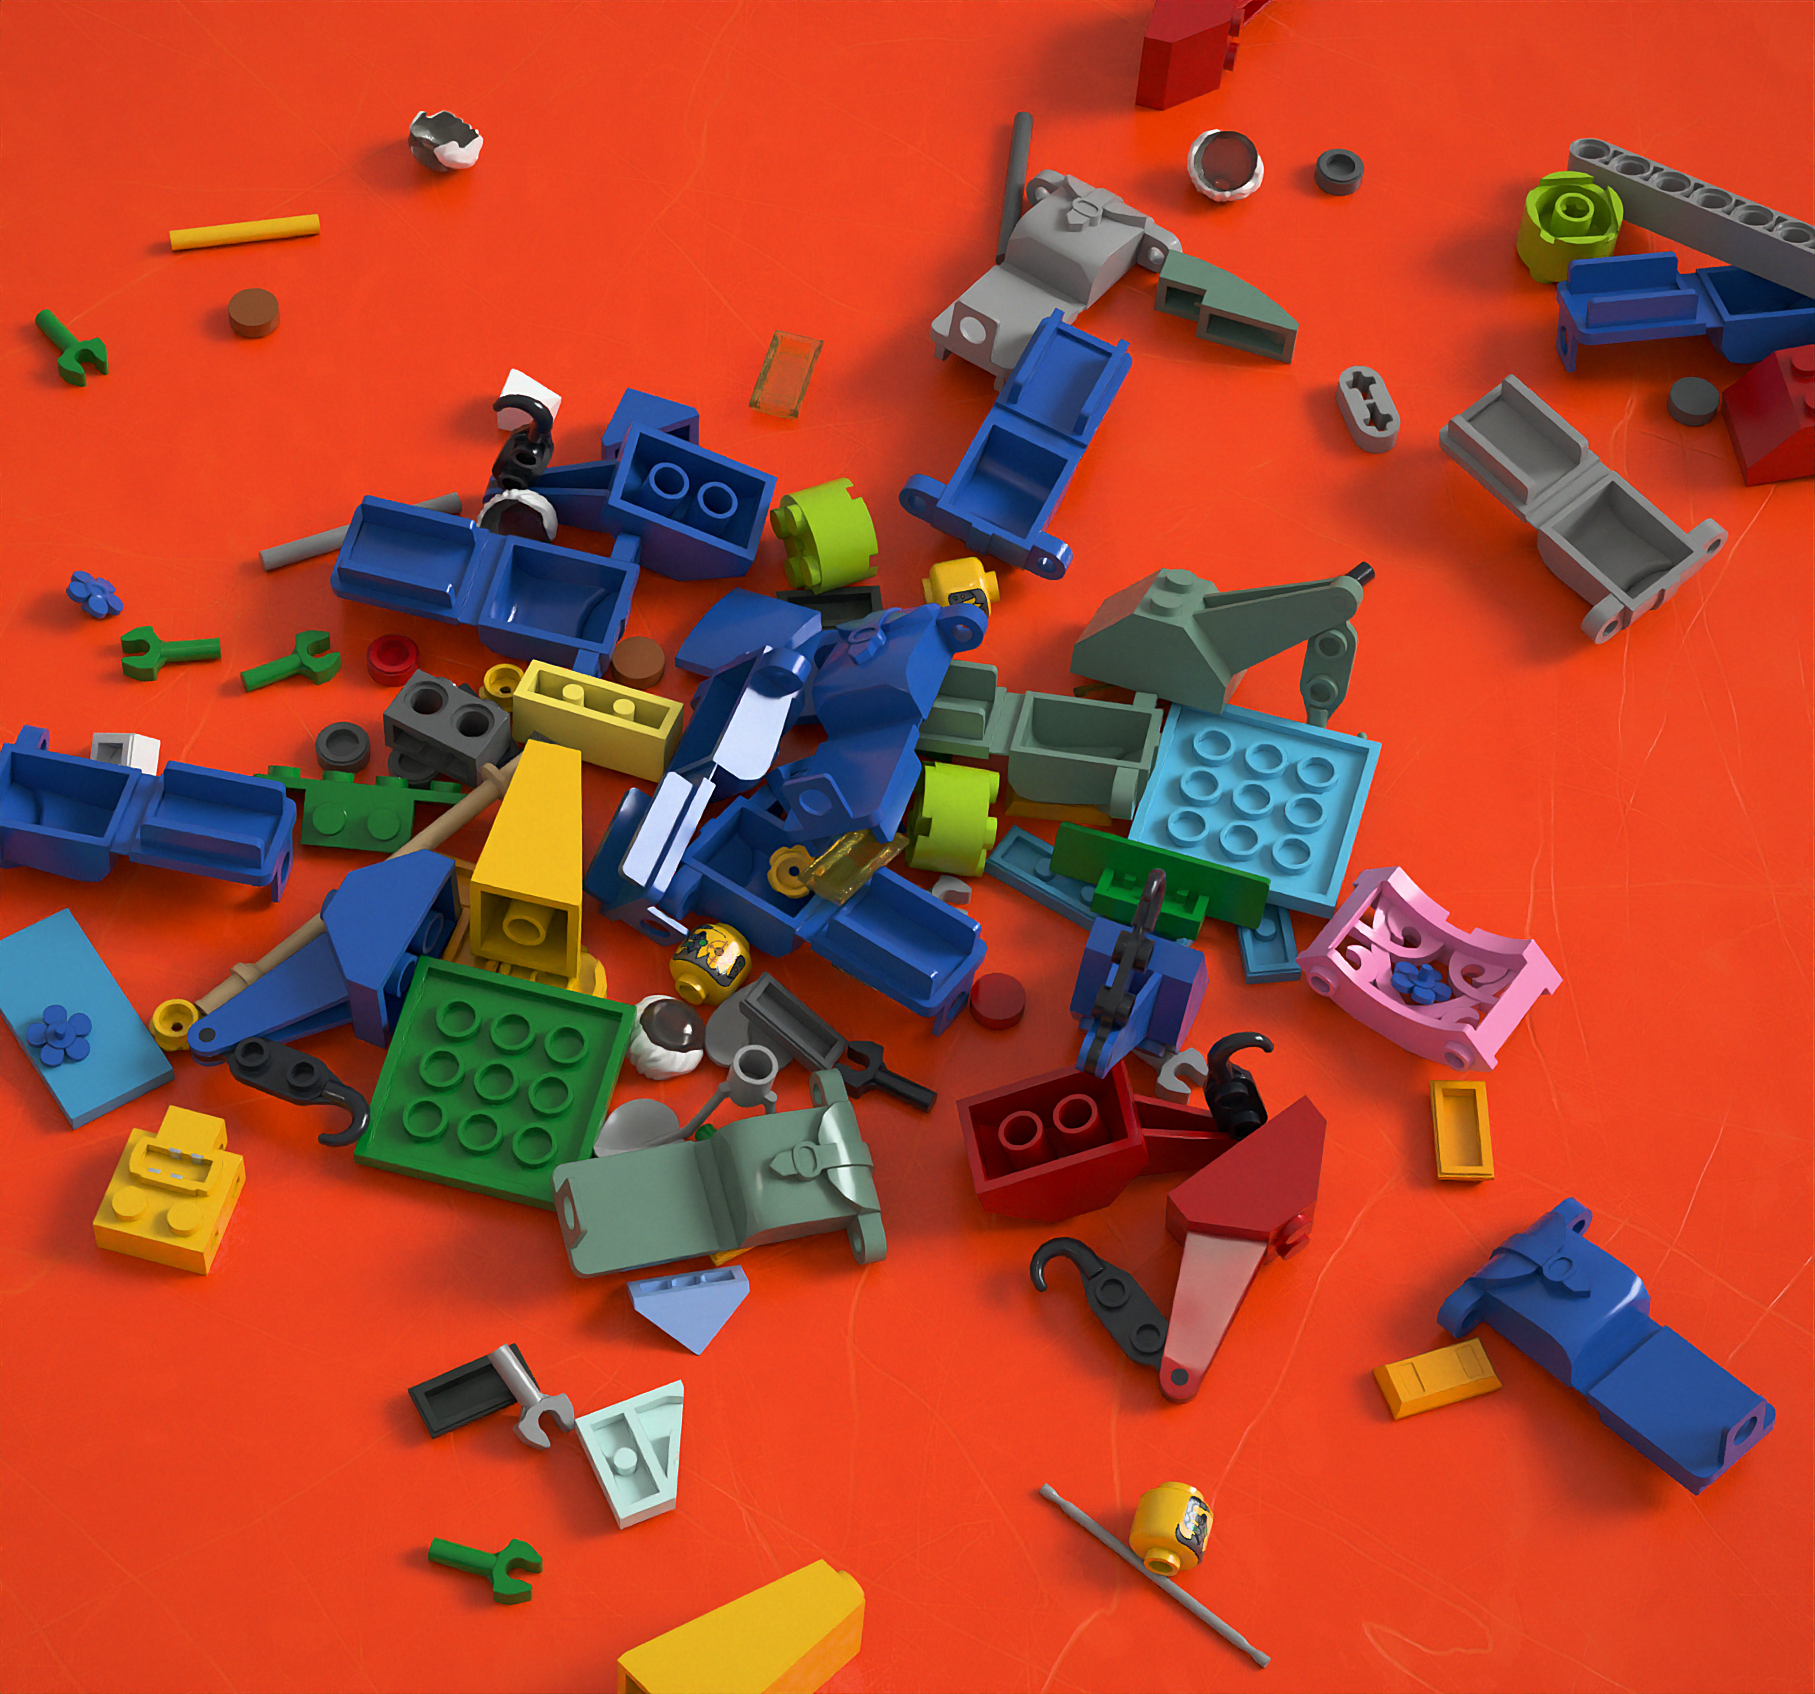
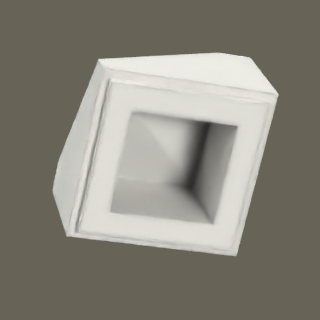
M511 369L500 395L502 397L508 394H521L541 401L550 410L553 422L561 404V397L515 369ZM504 408L502 411L497 412L498 428L508 431L520 428L522 425L529 424L533 420L528 413L517 408Z
M93 733L90 759L142 769V773L156 776L160 740L136 733Z

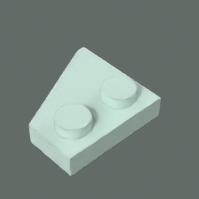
M681 1380L575 1419L577 1436L620 1530L676 1508L684 1386Z

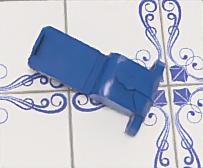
M1672 251L1573 260L1568 265L1567 281H1562L1557 285L1556 300L1560 307L1556 350L1567 372L1575 371L1578 342L1584 345H1599L1705 335L1707 333L1715 350L1729 362L1742 364L1763 361L1774 351L1815 344V299L1733 265L1698 268L1696 273L1680 274L1677 270L1678 259ZM1566 331L1568 335V349L1566 344Z
M1058 308L1054 309L1050 317L1041 320L948 485L923 474H914L907 479L899 493V502L908 513L930 523L931 527L966 543L965 548L984 557L989 554L1022 571H1030L1048 580H1059L1065 575L1073 560V553L1065 542L1045 531L1070 486L1080 459L1086 452L1132 365V357L1127 353L1130 345L1129 342L1120 339L1115 347L1062 321L1065 312Z
M365 495L361 504L354 512L331 574L330 584L333 593L343 599L457 626L460 623L478 627L480 641L492 652L510 658L530 662L534 659L554 666L571 668L572 671L601 679V676L609 667L616 643L622 638L631 614V599L639 578V562L643 538L620 532L611 556L607 558L510 534L503 536L490 533L488 529L477 527L476 522L472 519Z
M929 603L907 609L892 607L874 611L863 619L835 625L837 631L827 633L822 637L814 654V662L820 671L814 680L812 697L816 715L827 732L828 738L826 742L819 744L805 777L785 781L781 788L791 806L783 829L791 842H802L812 858L824 855L832 835L870 828L880 844L892 842L922 770L921 762L914 751L920 737L919 727L928 718L953 655L977 648L982 643L987 631L988 618L977 606L969 603H958L941 607L939 604Z
M766 645L749 653L747 651L736 656L735 660L714 669L709 679L699 683L690 702L694 712L652 798L638 788H631L624 793L582 880V890L601 902L599 908L601 915L612 922L621 919L664 947L681 942L689 936L690 931L654 906L663 897L707 803L721 802L753 787L755 788L764 778L770 765L776 760L780 752L779 744L782 737L796 724L805 706L803 686L811 671V665L805 657L790 649H772ZM643 919L655 921L667 928L669 932L657 930L648 925Z
M26 724L22 727L15 744L4 742L0 751L1 868L8 869L28 866L79 881L100 882L115 868L121 854L129 856L130 862L261 887L271 883V902H280L292 871V829L297 818L296 804L292 799L286 797V786L282 782L177 761H168L161 776L142 773V769L48 751L50 741L49 730Z
M768 784L763 785L749 800L739 795L716 819L711 818L699 830L698 838L684 851L676 868V874L672 877L663 897L658 902L659 909L677 920L683 919L691 910L696 915L716 918L721 923L735 928L749 943L762 952L777 958L799 949L807 941L811 944V950L923 1017L936 1015L932 1034L937 1037L941 1036L964 1010L968 1002L975 971L984 962L987 951L986 943L980 938L982 927L977 921L884 866H880L870 877L858 870L855 863L828 847L823 856H818L814 859L821 866L822 876L819 884L809 889L810 891L807 896L793 899L788 898L781 892L775 891L769 884L767 873L771 869L769 863L771 856L781 847H788L790 849L795 845L804 846L802 842L794 843L790 841L783 829L785 822L779 819L784 809ZM792 866L789 869V873L792 876H797L800 872L796 866Z
M1569 1197L1550 1212H1546L1521 1234L1515 1233L1494 1249L1489 1261L1467 1278L1462 1286L1446 1299L1438 1312L1437 1323L1455 1338H1462L1481 1322H1486L1566 1386L1575 1388L1585 1396L1587 1402L1600 1412V1419L1607 1427L1691 1493L1699 1495L1774 1428L1776 1411L1767 1402V1399L1756 1394L1667 1325L1662 1327L1649 1317L1651 1298L1643 1281L1628 1266L1582 1237L1590 1226L1593 1213L1575 1198Z

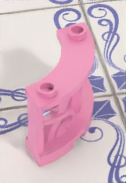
M1400 866L1363 870L1352 884L1355 890L1309 948L1301 951L1295 959L1296 963L1306 973L1308 984L1317 993L1331 998L1353 1018L1409 1052L1447 1065L1458 1072H1467L1468 1070L1492 1072L1498 1064L1494 1055L1539 995H1552L1563 979L1533 939L1503 937L1477 927L1471 934H1468L1448 923L1446 919L1450 912L1428 897L1407 876ZM1369 906L1376 911L1372 929L1359 920ZM1347 934L1370 949L1369 951L1359 945L1347 947L1346 959L1357 963L1360 969L1356 971L1335 950ZM1403 937H1405L1408 941L1414 944L1417 948L1403 947ZM1436 959L1449 967L1448 984L1457 998L1432 1005H1406L1399 991L1390 983L1393 975L1390 961L1395 964L1405 961L1416 967ZM1463 975L1472 978L1471 985L1463 979ZM1477 1010L1487 1013V1015L1484 1017L1480 1024V1015Z

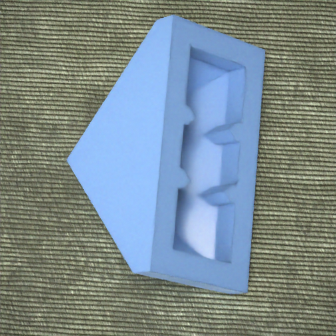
M741 1265L626 1282L628 1295L634 1309L698 1356L750 1292L749 1280Z

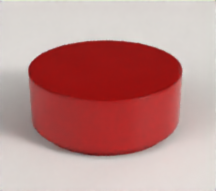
M386 634L375 639L368 647L366 655L368 673L375 682L383 686H403L409 681L416 670L420 669L419 648L411 638L405 635Z
M1003 973L984 975L974 983L971 989L969 1003L971 1015L980 1025L993 1030L1008 1029L1017 1024L1022 1018L1025 1009L1026 993L1021 983L1010 975Z

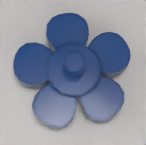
M75 571L70 577L71 582L66 588V593L73 601L82 603L80 607L83 611L97 618L105 617L107 612L112 615L120 614L123 609V603L114 595L116 589L110 582L101 577L95 580L89 573L84 571Z
M1405 961L1398 962L1395 965L1394 974L1390 979L1391 985L1399 992L1404 994L1411 993V998L1414 1001L1432 1005L1434 1000L1448 1001L1452 994V989L1440 982L1442 979L1441 973L1433 969L1429 964H1422L1420 971L1413 964Z
M51 1005L43 1011L44 1024L32 1023L27 1029L26 1038L28 1044L34 1048H42L39 1058L41 1063L48 1067H59L64 1061V1052L74 1062L83 1061L90 1053V1044L84 1037L88 1036L91 1032L92 1024L89 1017L84 1013L73 1014L67 1022L66 1009L61 1005Z

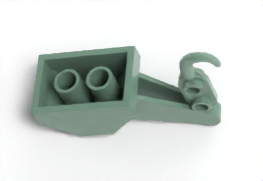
M1161 568L1103 601L1074 644L1070 673L1133 691L1158 694V698L1221 715L1249 667L1308 639L1300 679V691L1307 713L1306 724L1326 729L1328 719L1343 702L1348 693L1358 646V634L1349 619L1355 615L1362 603L1364 591L1356 579L1349 576H1338L1316 581L1219 592L1212 581L1198 578L1188 570ZM1359 732L1356 737L1367 739V734Z

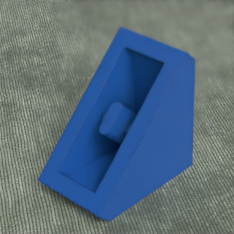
M627 388L601 439V460L618 457L624 434L633 420L699 446V414L694 407Z

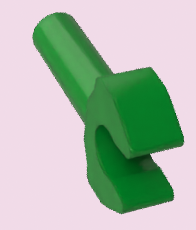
M45 309L37 314L35 318L36 325L63 353L57 359L59 375L66 382L81 387L87 385L85 371L80 365L84 362L93 363L104 375L109 373L106 345L100 338L79 342L51 310Z
M152 626L137 627L120 637L123 653H147L143 656H129L121 659L123 674L139 681H155L159 670L165 663L221 659L220 638L164 642L154 633Z
M307 630L295 635L296 647L291 655L240 672L245 690L250 692L297 674H302L309 678L315 685L330 681L341 669L340 653L334 652L320 658L312 657L331 648L329 632Z
M434 1537L428 1552L429 1561L486 1577L493 1587L494 1601L506 1605L531 1601L533 1598L532 1585L522 1580L510 1578L507 1575L509 1571L515 1568H522L527 1572L541 1573L543 1571L542 1557L531 1545L518 1539H512L502 1551L492 1554Z

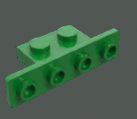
M268 765L267 775L253 774V777L282 782L286 786V791L305 793L300 844L394 854L413 839L416 804L453 807L468 795L462 794L463 784L430 781L429 790L409 789V779L391 776H376V784L368 785L354 783L355 774L324 770L322 771L321 780L300 778V768Z
M1061 822L1057 831L1049 869L1053 873L1097 885L1090 912L1104 915L1108 920L1119 924L1132 923L1150 871L1155 868H1161L1166 873L1167 882L1161 911L1154 930H1157L1161 935L1172 939L1186 938L1196 941L1205 916L1252 929L1259 928L1271 885L1269 878L1074 823Z

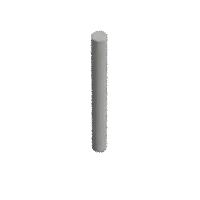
M457 492L413 504V506L451 515L462 512V505ZM350 524L259 551L264 571L341 549Z

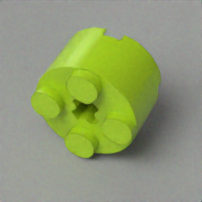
M1560 171L1540 179L1539 185L1529 191L1517 234L1516 246L1520 258L1530 268L1529 274L1535 281L1544 284L1554 281L1559 283L1567 281L1568 265L1571 261L1613 257L1624 210L1620 197L1610 186H1607V190H1604L1593 183L1594 177L1576 171Z
M845 477L784 495L781 498L779 507L770 510L772 529L778 539H783L789 559L785 560L784 567L787 579L793 589L804 587L805 589L813 590L815 595L872 578L877 574L878 566L869 567V557L878 554L874 526L862 497L852 499L845 489L854 486Z
M921 761L922 770L912 792L917 795L913 810H909L907 818V832L905 836V862H908L907 867L969 877H982L986 850L993 849L996 838L997 818L988 817L989 803L994 804L997 798L999 772L940 762Z

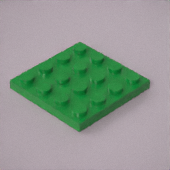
M420 955L369 1106L371 1121L366 1133L357 1141L353 1153L355 1163L557 1212L550 1187V1177L555 1168L561 1164L593 1158V1147L603 1128L637 1017V1006Z

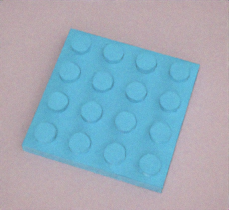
M1172 702L1161 735L1156 765L1147 782L1143 797L1139 802L1127 839L1267 877L1270 879L1271 885L1266 903L1332 919L1382 743L1227 704L1222 714L1217 715Z

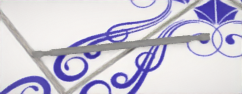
M1047 1483L1042 1486L1039 1493L1045 1498L1058 1504L1063 1512L1237 1648L1245 1650L1260 1666L1265 1668L1269 1664L1271 1658L1264 1652L1256 1650L1248 1643L1246 1638L1169 1578L1149 1571L1143 1564L1144 1560L1138 1557L1133 1550L1074 1504L1065 1501Z

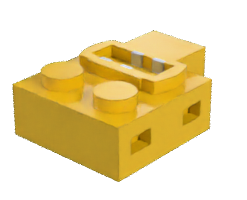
M170 1105L158 1134L133 1128L93 1222L97 1247L207 1275L246 1180L243 1156L224 1151L228 1143L225 1120Z

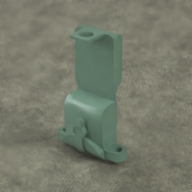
M951 660L928 718L919 727L920 737L915 749L988 760L990 754L1009 756L1007 780L1018 796L1035 802L1094 804L1100 812L1110 815L1111 818L1132 820L1134 810L1141 801L1147 782L1155 768L1162 735L1159 731L1163 718V709H1157L1158 694L1136 691L1133 705L1034 691H1026V694L1007 692V688L997 686L998 669L996 666Z
M831 1068L811 1073L809 1088L813 1108L767 1114L734 1121L718 1129L713 1137L708 1140L697 1142L692 1140L557 1166L550 1177V1187L572 1272L579 1278L587 1279L717 1254L721 1251L736 1248L737 1250L842 1229L847 1231L853 1256L859 1265L884 1261L887 1254V1243L881 1221L882 1211L872 1177L874 1164L869 1146L862 1140L854 1107L849 1102L845 1084L839 1070Z

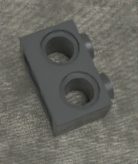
M420 669L416 670L383 713L386 746L473 789H476L484 782L480 773L481 767L485 763H491L496 766L511 746L510 713L504 711L494 701L489 699L481 700L459 689L447 678L434 677Z

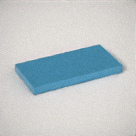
M68 908L0 940V1015L73 1130L175 1079L173 1067ZM51 1005L63 1006L67 1011V1022L76 1013H84L89 1017L92 1029L84 1039L90 1044V1053L83 1061H71L64 1052V1061L59 1067L51 1068L41 1063L39 1056L42 1048L30 1046L26 1035L27 1029L32 1023L44 1024L43 1011L45 1008Z

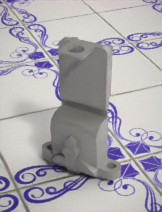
M1042 170L1026 186V195L1033 207L1017 222L1008 241L1004 261L999 266L995 264L933 320L929 336L936 343L934 356L942 361H945L952 353L961 356L995 375L994 389L1001 392L1042 319L1050 317L1054 309L1058 308L1065 312L1062 321L1071 325L1077 319V315L1083 310H1087L1136 263L1153 272L1161 273L1170 249L1183 253L1178 238L1170 231L1156 225L1152 217L1125 204L1120 196L1104 188L1097 189L1070 174L1064 176L1054 170Z
M1513 374L1504 378L1501 384L1460 415L1457 414L1451 418L1449 423L1442 427L1439 432L1440 448L1522 522H1528L1538 531L1537 548L1545 565L1560 580L1594 606L1583 619L1581 630L1596 644L1606 642L1617 632L1635 622L1647 611L1658 609L1675 595L1679 586L1700 571L1705 563L1712 559L1727 541L1728 532L1712 518L1704 520L1686 534L1616 471H1611L1600 461V457L1589 449L1588 440Z

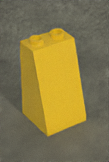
M528 739L470 880V954L577 979L580 972L582 920L581 751Z
M820 1559L625 1652L617 1659V1694H813L860 1652L866 1601L864 1599V1592L849 1573L844 1570L836 1572L823 1559Z

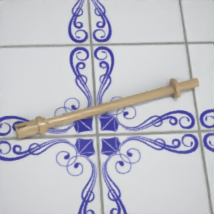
M523 751L500 770L491 763H485L480 771L484 781L481 785L386 860L422 849L433 851L495 800L498 799L503 802ZM320 912L255 964L246 963L244 965L238 962L230 968L231 976L202 999L193 1003L196 1009L202 1011L203 1017L207 1016L323 934L325 927L324 922L320 918Z

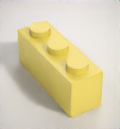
M533 659L513 694L512 738L525 744L528 739L579 750L581 751V760L659 783L682 737L684 703Z

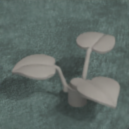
M755 982L732 994L715 1010L707 1022L703 1041L708 1057L718 1066L730 1069L725 1082L719 1084L717 1092L685 1127L679 1129V1121L676 1114L665 1104L652 1099H636L626 1102L616 1108L604 1123L597 1142L593 1147L595 1158L685 1142L684 1139L693 1135L718 1105L728 1097L738 1106L754 1107L763 1104L766 1115L776 1113L775 1103L778 1097L771 1091V1087L776 1074L787 1067L793 1057L740 1012L739 1003Z

